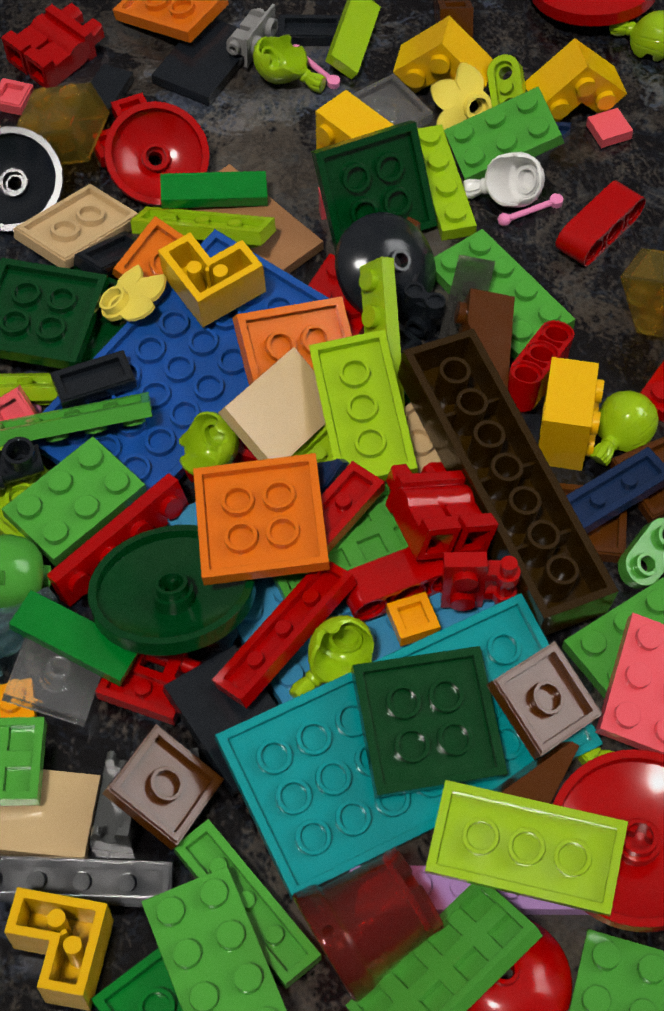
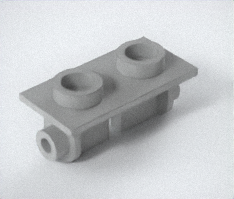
M272 3L267 11L261 8L251 9L240 23V29L237 28L226 41L228 53L243 56L244 67L246 68L253 61V51L257 41L264 36L274 37L276 35L278 20L275 19V4Z

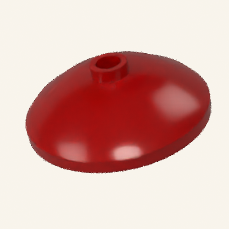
M152 101L134 105L116 118L106 137L104 159L112 181L122 193L141 204L161 206L160 174L207 172L209 146L201 126L189 113L169 103ZM158 156L161 164L152 165L149 162V157Z
M530 920L536 925L543 936L510 968L513 972V976L510 979L500 978L467 1011H567L572 996V976L568 960L559 943L546 929Z

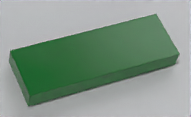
M266 171L160 174L162 209L268 206Z
M30 590L9 622L10 630L118 686L122 685L140 655L139 653L123 649L109 641L99 631L95 622Z

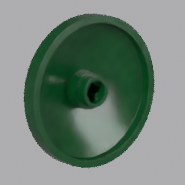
M198 525L159 527L139 533L113 548L99 562L88 586V602L93 620L99 631L109 641L123 649L152 656L188 653L217 642L233 631L244 620L253 605L256 595V579L204 586L201 577Z

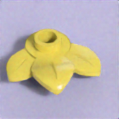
M461 62L458 66L455 80H439L430 87L433 101L443 110L437 119L436 125L442 124L444 130L492 108L490 97L483 91V76L472 65ZM476 100L478 108L476 111L471 112L470 105Z
M134 266L119 278L116 286L110 287L101 296L99 306L102 315L108 321L124 319L128 322H134L144 319L154 311L155 305L153 302L164 292L167 277L164 274L143 277L141 266Z

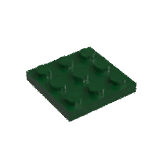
M409 120L311 151L335 254L338 242L348 226L359 218L371 213L388 212L405 219L409 216L420 222V231L438 225L415 121Z
M1 258L0 358L60 369L80 364L100 311V298L109 287L108 275Z
M480 646L352 666L351 674L375 799L443 788L445 780L467 784L504 778L508 774L491 693L486 686L488 679Z

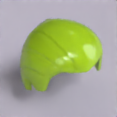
M664 10L648 13L637 23L626 21L609 25L611 35L616 37L626 35L630 37L631 49L639 58H643L646 54L652 55L653 60L657 62L664 58Z
M290 35L280 37L264 36L257 41L253 51V62L260 76L267 82L286 84L299 79L312 91L319 94L323 92L326 78L322 74L311 72L307 68L308 59L305 49L302 46L294 47L291 43L292 37Z
M629 390L618 391L607 397L599 410L601 416L598 435L602 440L594 447L590 458L598 464L607 466L611 462L616 450L629 452L649 443L655 435L659 424L658 411L652 401L641 393Z
M201 412L194 418L188 430L179 438V445L183 446L185 451L184 456L180 457L179 462L183 469L194 475L193 468L232 464L238 454L240 446L239 437L218 413Z
M339 615L323 621L314 630L309 641L308 662L310 670L305 673L304 677L292 685L289 691L290 696L296 698L321 686L323 683L337 679L351 672L353 665L372 662L374 640L369 627L360 619L347 615Z

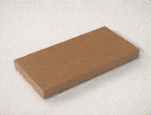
M229 164L219 172L239 171ZM269 196L268 206L178 208L274 217L275 233L262 246L250 248V250L288 274L324 249L323 240Z

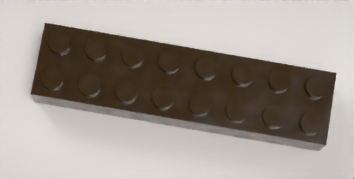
M474 328L403 350L398 379L446 470H461L466 477L464 484L471 488L475 503L483 514L492 513L499 525L489 545L488 552L492 560H501L508 555L517 559L521 570L520 579L516 585L517 595L522 593L543 634L546 636L607 613L619 591Z

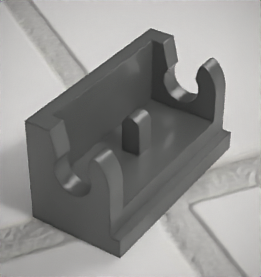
M109 751L106 755L89 847L90 849L134 853L139 823L102 794L126 762L116 758L114 751Z

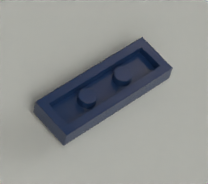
M646 447L566 495L586 533L591 532L663 488L664 463L649 447Z

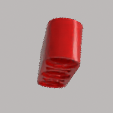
M617 180L612 181L564 226L556 239L555 247L583 266H589L638 219L646 204L645 197Z
M555 320L545 322L511 364L508 374V391L520 412L531 411L546 393L552 357L568 358L574 338V330L570 325Z
M431 539L428 547H435L436 543ZM407 547L348 570V572L353 574L357 582L356 586L344 598L353 617L361 621L370 620L386 614L387 603L425 591L428 597L440 593L443 558L416 561L410 548Z

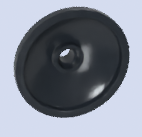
M5 126L0 127V232L14 233V227L59 202L63 191L64 174L56 151L46 139L26 128ZM15 180H21L22 182L18 190L11 189V184Z
M376 212L365 215L348 226L338 242L335 254V271L339 286L349 303L362 313V293L359 285L360 266L381 256L394 258L398 320H404L409 318L408 307L404 304V288L408 283L418 282L424 286L426 292H433L436 266L432 249L422 232L409 220L388 212ZM395 256L400 260L401 267L396 264Z

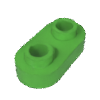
M658 518L646 524L619 559V575L623 582L631 588L641 589L652 585L664 573V539L662 536V532L664 533V518ZM641 560L646 563L647 571L642 568Z

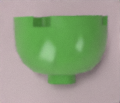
M11 534L0 535V616L15 615L30 590L41 595L42 589H50L51 585L46 576L51 571V565H43L42 553L38 547L24 537Z

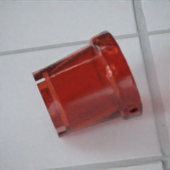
M396 847L321 887L317 884H312L294 893L292 896L306 923L355 1002L360 1001L376 987V979L429 937L444 928V924L423 886L419 885L411 872L413 870Z

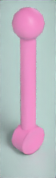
M307 56V65L326 78L327 86L330 89H337L340 86L339 76L330 75Z
M555 193L550 196L549 200L511 214L501 213L497 219L498 224L508 226L512 220L548 207L560 208L563 205L564 198L562 195Z

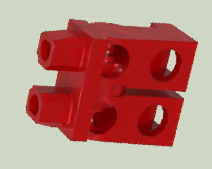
M70 3L62 10L51 4L45 8L46 14H40L35 17L31 24L18 34L10 30L1 37L8 62L24 74H29L31 79L49 92L83 66L87 60L91 61L97 56L95 45L105 37L103 26L96 19L93 18L84 25H81L84 22L83 14L73 3Z
M442 462L428 463L423 467L421 473H412L407 464L393 465L386 479L390 493L385 505L388 511L393 513L394 519L416 561L443 558L444 552H487L499 525L492 513L483 514L475 503L471 488L464 484L466 477L461 470L447 471ZM469 537L472 543L464 544L466 538ZM431 539L436 543L435 547H428Z

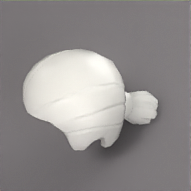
M510 152L498 155L492 159L487 167L484 178L466 179L463 181V187L468 199H473L482 193H489L491 198L501 206L513 208L526 207L540 196L545 182V173L540 162L530 154Z

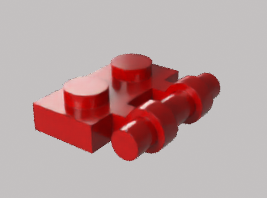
M444 552L440 589L441 608L467 611L475 607H482L483 600H493L496 605L516 596V585L519 582L521 573L517 559L508 555L501 560H487V552Z
M188 653L167 656L140 654L121 686L101 678L95 694L99 700L175 726L179 715L163 693V686L183 673L185 674L201 665L202 662L189 658ZM151 662L163 666L165 669L162 673L144 666Z

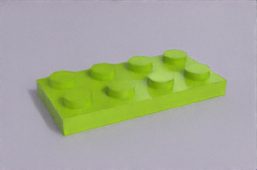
M385 329L309 345L333 460L345 459L349 464L354 461L383 481H386L393 465L407 464L412 473H418Z
M445 780L425 872L610 917L628 821Z

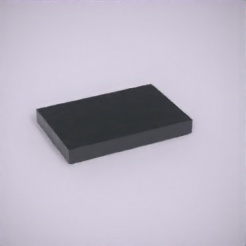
M214 19L191 43L181 40L153 72L152 83L210 106L244 64L243 56L231 55L226 49L227 39L238 27Z
M236 645L163 686L162 690L216 773L224 779L222 782L232 797L240 791L215 741V735L277 706L265 688L247 709L217 689L212 679L238 651Z

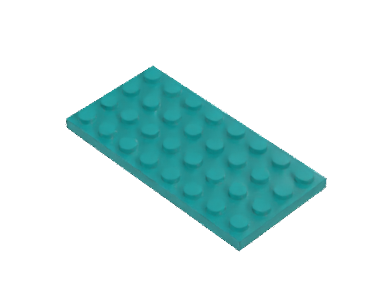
M522 593L373 662L480 646L489 683L548 646L549 643ZM351 672L215 735V741L291 900L435 828L443 788L375 799ZM492 693L491 698L508 774L504 778L466 784L488 790L495 789L534 761ZM592 722L563 741H573L579 745L573 760L603 745L599 735L595 733L596 729Z

